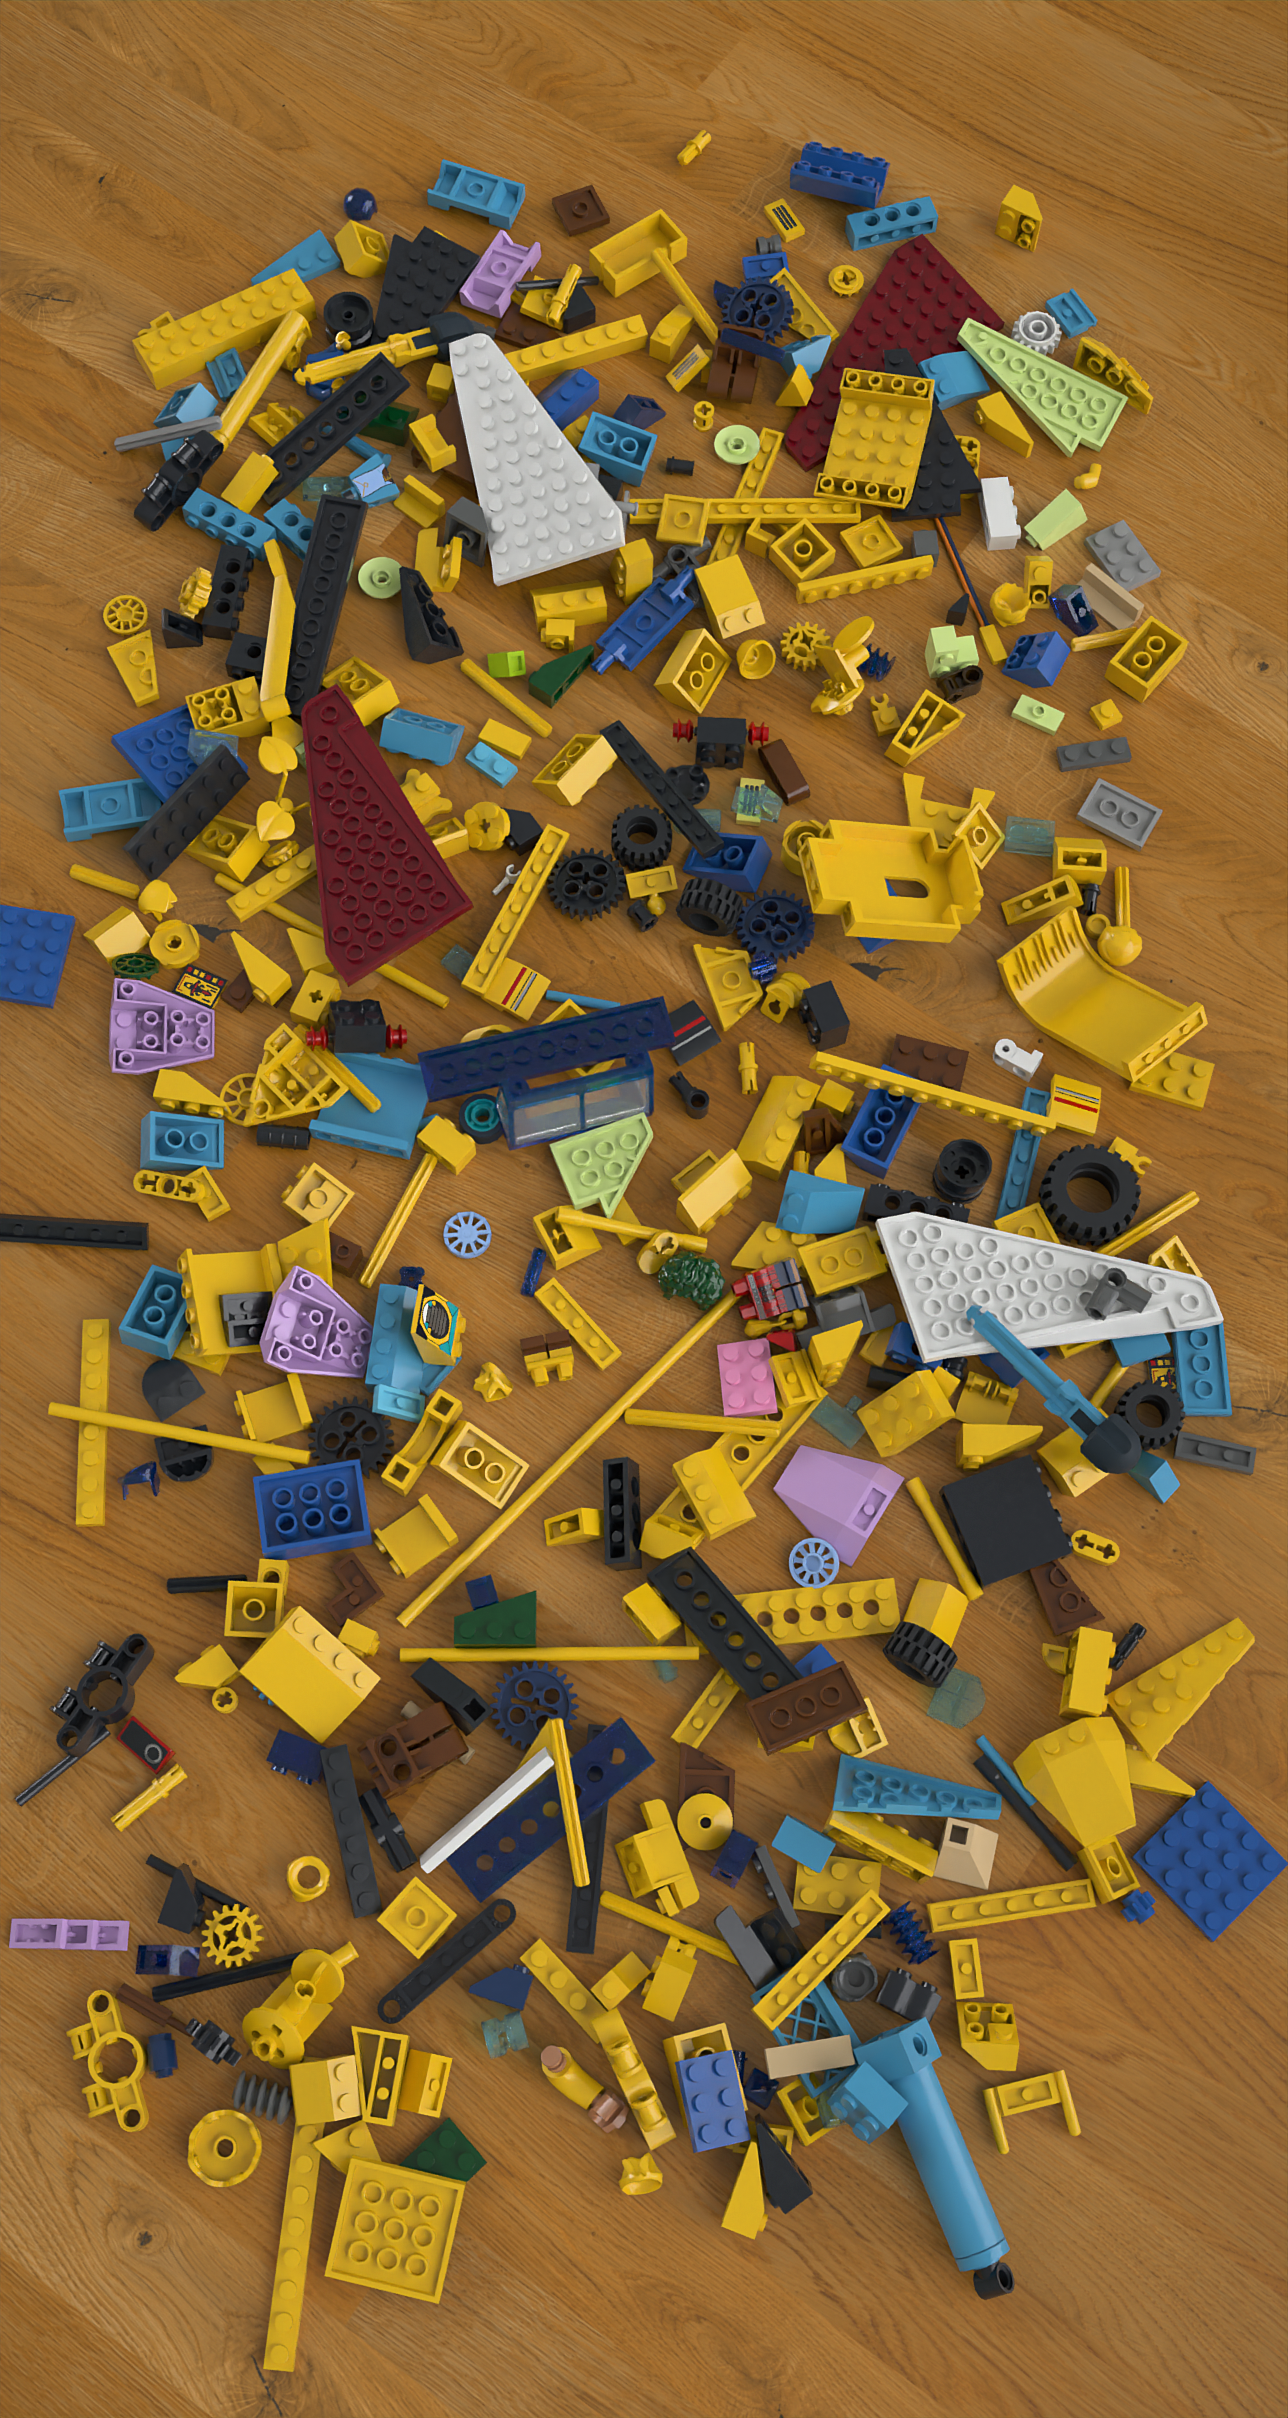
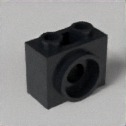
M235 632L225 663L228 677L239 681L254 676L256 683L261 685L267 638Z

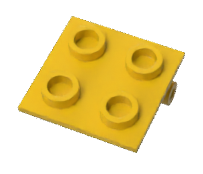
M969 1371L955 1411L956 1416L953 1419L966 1424L1007 1425L1013 1405L1018 1397L1019 1389L1011 1388L1009 1385Z

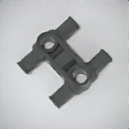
M704 536L702 547L684 544L672 546L668 550V555L662 559L663 562L653 568L652 583L659 576L662 579L670 574L676 577L686 565L693 570L702 567L695 557L712 547L707 536ZM678 558H682V559H683V560H681V561H675V560L678 559ZM694 578L684 588L689 595L687 597L694 603V607L689 612L695 608H705L697 580Z

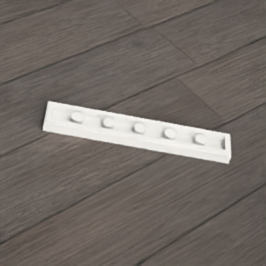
M545 1746L420 1855L421 1868L426 1873H430L554 1764V1759L549 1749Z

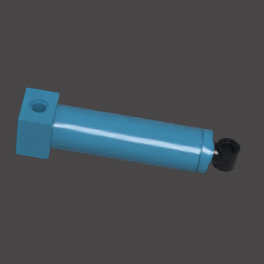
M926 2017L876 2035L853 2049L859 2065L866 2061L909 2103L896 2120L959 2271L975 2270L973 2284L978 2296L983 2300L1012 2293L1015 2285L1013 2273L1006 2263H1000L999 2261L1000 2257L1006 2254L1010 2248L931 2062L941 2057L942 2054Z

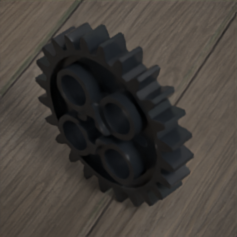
M581 848L578 855L574 850L571 851L572 857L570 858L563 855V863L556 861V868L552 869L551 876L547 878V889L550 901L554 902L555 909L561 908L562 915L569 912L570 919L579 915L580 921L584 919V916H588L589 920L592 921L593 915L597 914L601 919L603 911L611 914L610 906L618 908L617 900L623 901V893L626 892V876L624 875L623 867H619V861L612 860V854L604 857L603 850L595 854L594 848H591L589 853H585L584 848Z
M343 1397V1405L340 1406L334 1400V1408L332 1410L324 1406L326 1414L324 1416L316 1414L319 1424L311 1423V1428L316 1431L308 1434L309 1439L315 1441L308 1444L309 1450H316L311 1454L313 1460L320 1459L316 1465L321 1466L347 1461L351 1453H359L361 1455L360 1465L362 1474L367 1479H370V1470L378 1474L377 1465H387L383 1456H392V1452L387 1448L394 1446V1441L388 1439L394 1435L392 1429H387L391 1425L390 1419L383 1420L386 1416L384 1414L372 1412L373 1405L368 1408V1399H365L360 1405L357 1397H354L352 1404H348L346 1397ZM347 1417L355 1419V1423L350 1427L342 1425V1421ZM362 1421H366V1424L359 1429ZM367 1432H375L377 1434L373 1441H365L363 1436ZM355 1436V1443L353 1441L347 1443V1437L353 1438ZM331 1438L340 1440L339 1444L334 1448L326 1446L327 1441ZM343 1451L341 1458L337 1459L336 1456Z

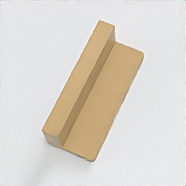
M1093 563L1085 568L1082 579L1070 591L1071 595L1115 630L1130 628L1140 618L1144 608V604Z

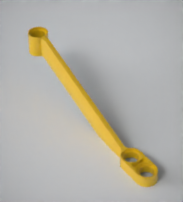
M275 539L263 543L275 578L260 690V705L268 722L291 714L285 697V686L296 606L283 557Z

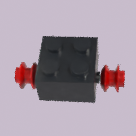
M698 717L697 726H694L693 729L691 719H688L687 723H681L678 718V723H673L672 737L677 738V743L681 738H686L689 743L693 739V734L696 736L695 764L701 765L705 769L722 767L734 770L743 768L747 736L751 746L755 741H760L763 746L764 741H768L769 727H764V722L761 726H755L754 721H752L747 731L746 719Z
M342 999L337 1002H329V1033L324 1026L321 1027L320 1031H315L313 1026H310V1031L305 1032L306 1046H310L311 1051L314 1050L315 1046H320L322 1051H325L328 1043H332L334 1053L385 1052V1045L388 1049H391L393 1044H398L399 1048L402 1049L403 1044H407V1030L402 1029L401 1024H399L397 1029H392L390 1024L386 1027L380 1002L372 999H364L362 1001Z

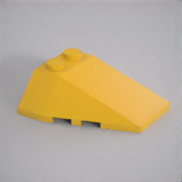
M1087 1717L1079 1719L1034 1740L1013 1762L1025 1789L1085 1849L1136 1826L1125 1741L1112 1717Z

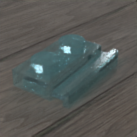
M1007 816L1004 851L1052 857L1055 821Z

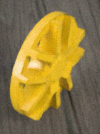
M122 595L112 599L106 605L103 612V618L108 629L121 636L129 634L133 636L134 633L147 625L146 622L149 618L144 602L132 595ZM129 600L126 605H123L121 601ZM136 602L137 604L132 608V604ZM117 603L119 608L116 609L113 605ZM142 607L144 612H139V609ZM109 610H111L113 614L108 615ZM129 625L130 629L124 630V626Z

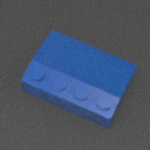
M359 1459L253 1477L262 1553L265 1559L287 1560L373 1545Z

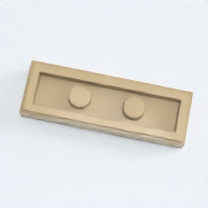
M850 2035L764 2049L769 2080L855 2065Z

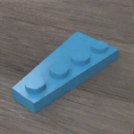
M319 229L251 279V285L259 284L292 268L295 269L302 282L305 283L341 267L340 260Z

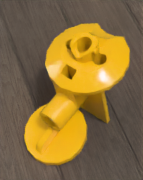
M863 616L849 623L837 635L833 642V647L819 644L813 645L815 652L831 679L822 682L825 688L812 702V712H822L823 715L834 713L841 716L851 711L854 707L852 702L860 695L864 688V680L856 668L870 657L868 650L862 643L873 631L874 621L871 617Z
M317 1949L303 1951L293 1961L291 1974L261 2007L253 2008L244 2017L242 2024L244 2039L254 2055L258 2056L261 2061H268L272 2067L285 2070L289 2069V2065L300 2063L303 2059L305 2051L303 2043L333 2010V2007L328 2003L333 2002L342 1993L344 1987V1974L340 1965L331 1955Z

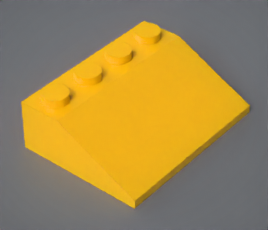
M301 1606L292 1608L238 1671L319 1744H322L350 1715L381 1679Z
M831 1811L821 1833L882 1863V1865L919 1884H923L932 1878L939 1853L933 1849V1843L920 1837L918 1841L908 1836L909 1831L901 1826L894 1824L892 1828L883 1823L884 1818L876 1813H868L867 1815L863 1812Z

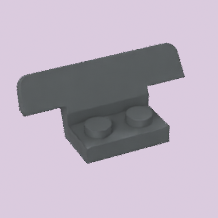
M858 1284L817 1298L813 1294L807 1296L809 1307L816 1314L819 1326L795 1334L801 1349H805L807 1352L812 1336L860 1320L863 1323L860 1336L894 1325L896 1322L894 1306L890 1303L869 1310L864 1291Z

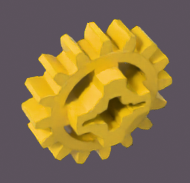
M201 567L196 568L192 576L184 580L178 597V601L181 602L179 605L180 615L194 619L195 614L197 615L202 607H206L212 590V586L209 585L212 574Z
M807 621L805 626H801L797 622L795 629L789 626L788 633H783L780 643V649H782L781 656L787 657L786 664L793 662V669L796 670L798 666H802L803 671H806L807 667L814 671L816 664L822 667L823 664L816 654L813 645L832 646L830 644V636H825L826 630H817L818 624L810 627Z
M235 1904L231 1911L228 1905H224L222 1914L214 1910L212 1913L215 1919H207L205 1921L210 1927L209 1930L202 1931L201 1933L204 1936H208V1940L202 1943V1947L210 1946L211 1950L207 1953V1956L212 1957L216 1955L215 1964L219 1965L223 1960H226V1968H231L233 1961H235L237 1966L240 1967L243 1966V1958L248 1961L253 1960L252 1951L260 1952L261 1949L256 1943L257 1941L264 1940L263 1936L258 1935V1931L262 1930L264 1926L255 1924V1921L259 1918L258 1914L249 1916L251 1908L246 1907L241 1912L240 1904ZM229 1916H237L231 1924L221 1923L223 1919ZM247 1923L251 1930V1938L247 1937L245 1927ZM237 1929L238 1941L229 1942L230 1936L227 1935L228 1931ZM215 1933L219 1935L221 1943L219 1948L215 1942ZM236 1947L245 1949L238 1955H229Z

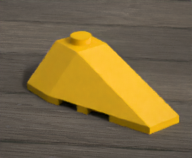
M1082 337L1072 369L1127 396L1126 403L1147 415L1153 401L1152 395L1110 348L1092 337Z

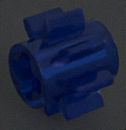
M764 952L752 955V962L748 963V970L752 980L760 981L761 985L773 981V975L778 972L773 956L767 957Z

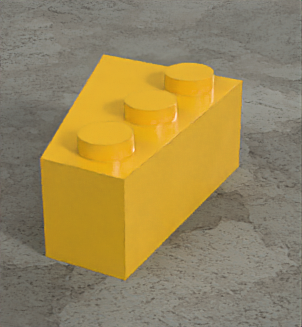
M926 689L884 755L905 767L955 730L966 714Z

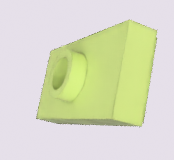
M1022 694L1011 717L1054 736L1065 713Z

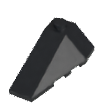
M404 566L399 568L405 640L412 660L433 664L462 655L464 650L458 634L453 626L449 628L443 617L446 614L443 609L438 608L431 599L433 593L420 571Z

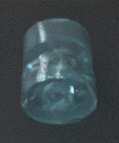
M520 2010L505 2014L501 2021L495 2017L481 2022L491 2059L506 2055L508 2049L516 2052L529 2047ZM503 2032H506L507 2037L499 2038L498 2035H501Z

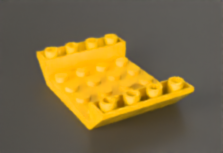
M844 368L840 385L841 402L823 473L818 474L814 496L905 509L912 497L931 418L935 380Z

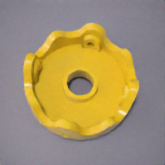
M218 2110L205 2115L189 2136L187 2159L190 2169L203 2182L211 2186L229 2187L241 2183L253 2173L260 2161L262 2153L260 2131L247 2115L238 2111ZM224 2139L230 2140L234 2146L232 2154L228 2157H223L218 2152V2145Z

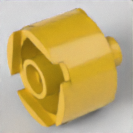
M799 820L787 827L782 840L780 859L790 872L804 878L798 851L808 837L820 838L819 834L825 827L824 825L815 820H809V822H801Z

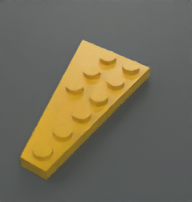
M1236 1618L1107 1695V1707L1153 1763L1158 1757L1160 1750L1173 1739L1176 1731L1187 1723L1208 1698L1210 1691L1215 1685H1219L1225 1678V1674L1231 1666L1236 1665L1253 1645L1255 1636L1239 1618Z

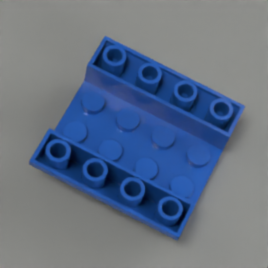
M819 142L806 143L802 150L801 160L794 162L791 167L790 189L875 209L883 192L890 163L885 162L886 160L881 157H873V159L864 157V154L860 152H843V149L839 147H822V144Z

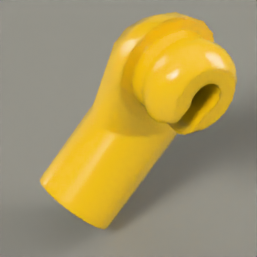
M1091 464L1089 473L1082 474L1074 479V486L1077 489L1095 487L1099 480L1101 465Z

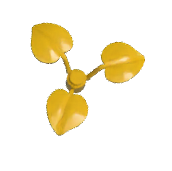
M265 736L261 738L258 750L260 764L266 771L272 774H280L282 772L283 777L278 794L275 797L276 802H264L257 810L256 829L260 842L282 840L291 836L295 829L294 819L291 814H296L299 810L310 807L309 801L293 807L290 799L282 798L288 776L287 770H294L297 767V756L293 748L285 741Z

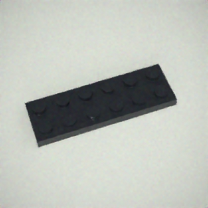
M220 744L122 849L149 881L156 880L250 780V777L229 749Z

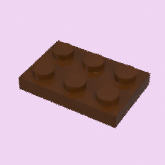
M896 1034L889 1066L920 1081L960 1092L969 1051Z

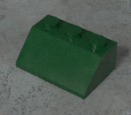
M366 395L359 396L356 403H363L366 400ZM393 401L357 434L405 447L410 435L409 424L415 422L419 408ZM349 411L341 412L339 419L346 418Z

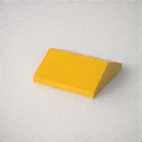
M980 802L974 804L951 834L953 841L957 835H967L978 871L984 868L1006 838Z

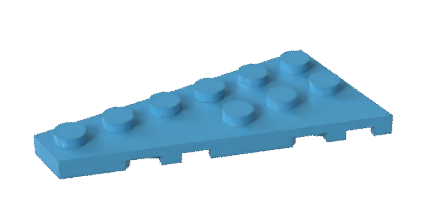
M841 1754L838 1762L832 1810L998 1820L1001 1813L1002 1795Z

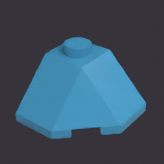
M820 334L811 337L812 342L810 340L791 342L774 350L773 354L789 377L797 365L801 364L808 378L811 379L813 377L812 374L818 372L821 368L831 342V336Z

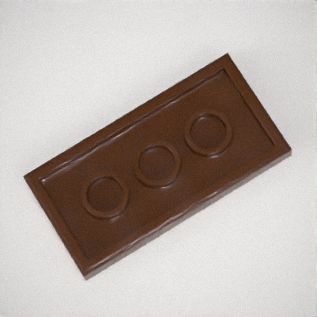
M844 1661L831 1665L743 1705L767 1756L868 1712V1707Z

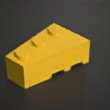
M645 538L617 548L609 567L616 583V594L618 598L622 597L625 605L634 603L652 584L653 555Z
M351 2026L363 2122L394 2126L410 2036Z

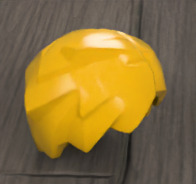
M1005 582L994 591L989 604L996 620L1000 625L1006 627L1025 621V615L1030 608L1031 600H1029V593H1024L1022 587H1017L1016 583L1010 584Z
M1108 925L1098 938V953L1110 965L1116 967L1128 965L1139 955L1142 949V938L1138 936L1135 929L1128 926Z

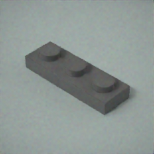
M1126 737L1060 746L1056 749L1061 772L1127 763L1132 758Z
M1179 1431L1176 1435L1173 1459L1251 1476L1254 1470L1257 1448Z
M766 1846L755 1849L753 1852L755 1857L751 1858L757 1874L762 1873L766 1880L763 1888L768 1899H774L777 1907L780 1908L792 1929L798 1927L800 1922Z

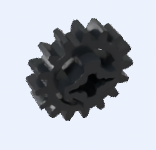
M192 2018L185 2027V2030L195 2037L191 2045L217 2065L223 2059L234 2067L242 2057V2054L232 2047L236 2040L212 2021L208 2020L203 2025L195 2018Z

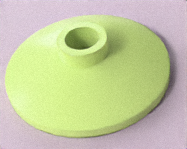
M731 425L725 427L717 434L714 448L720 459L730 464L739 465L747 463L756 457L759 452L760 441L757 434L749 427Z
M373 558L361 567L358 574L359 585L371 597L380 599L392 597L401 590L399 568L402 566L391 558Z

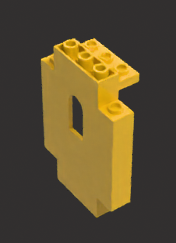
M829 819L819 834L820 838L808 837L798 851L813 913L840 915L845 936L950 943L961 930V924L970 925L981 911L979 901L984 896L983 887L980 884L978 870L974 863L972 848L969 845L967 835H957L948 849L938 848V841L932 828ZM885 879L917 881L926 888L928 896L926 898L889 896Z

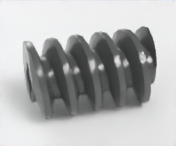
M243 2070L232 2094L234 2108L239 2109L245 2103V2112L250 2113L255 2107V2115L257 2117H261L266 2111V2120L271 2121L277 2114V2124L282 2125L288 2118L293 2106V2096H288L289 2087L285 2086L279 2093L278 2083L275 2082L268 2089L266 2078L257 2085L255 2074L246 2081V2071Z

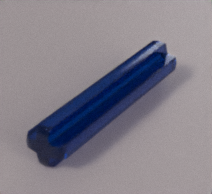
M724 328L721 333L720 340L722 342L778 363H782L785 358L786 351L779 347L728 328Z

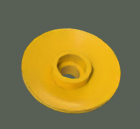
M701 1793L690 1797L684 1802L678 1813L677 1825L681 1837L688 1845L698 1850H712L721 1846L730 1836L733 1817L730 1808L721 1798L713 1794ZM704 1817L711 1820V1824L707 1828H703L700 1825V1821Z

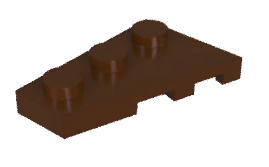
M513 300L495 333V340L521 349L562 337L543 322L521 313V306Z
M1058 1559L1028 1570L1054 1637L1076 1630L1080 1626L1085 1627L1105 1619L1103 1614L1089 1601L1090 1598L1085 1592L1081 1591L1071 1579V1575Z

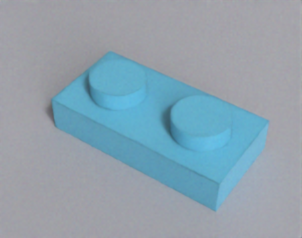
M481 741L465 757L466 763L501 788H504L518 772V768Z
M382 1384L374 1387L372 1412L414 1423L421 1422L424 1414L425 1396Z

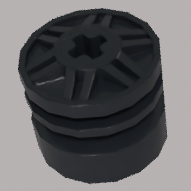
M969 1139L954 1140L943 1148L932 1174V1184L935 1192L941 1199L949 1203H959L962 1205L972 1203L982 1193L992 1171V1160L989 1152L981 1144Z

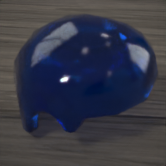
M355 188L349 191L343 200L344 213L350 220L357 222L370 220L372 214L378 212L376 199L367 189Z

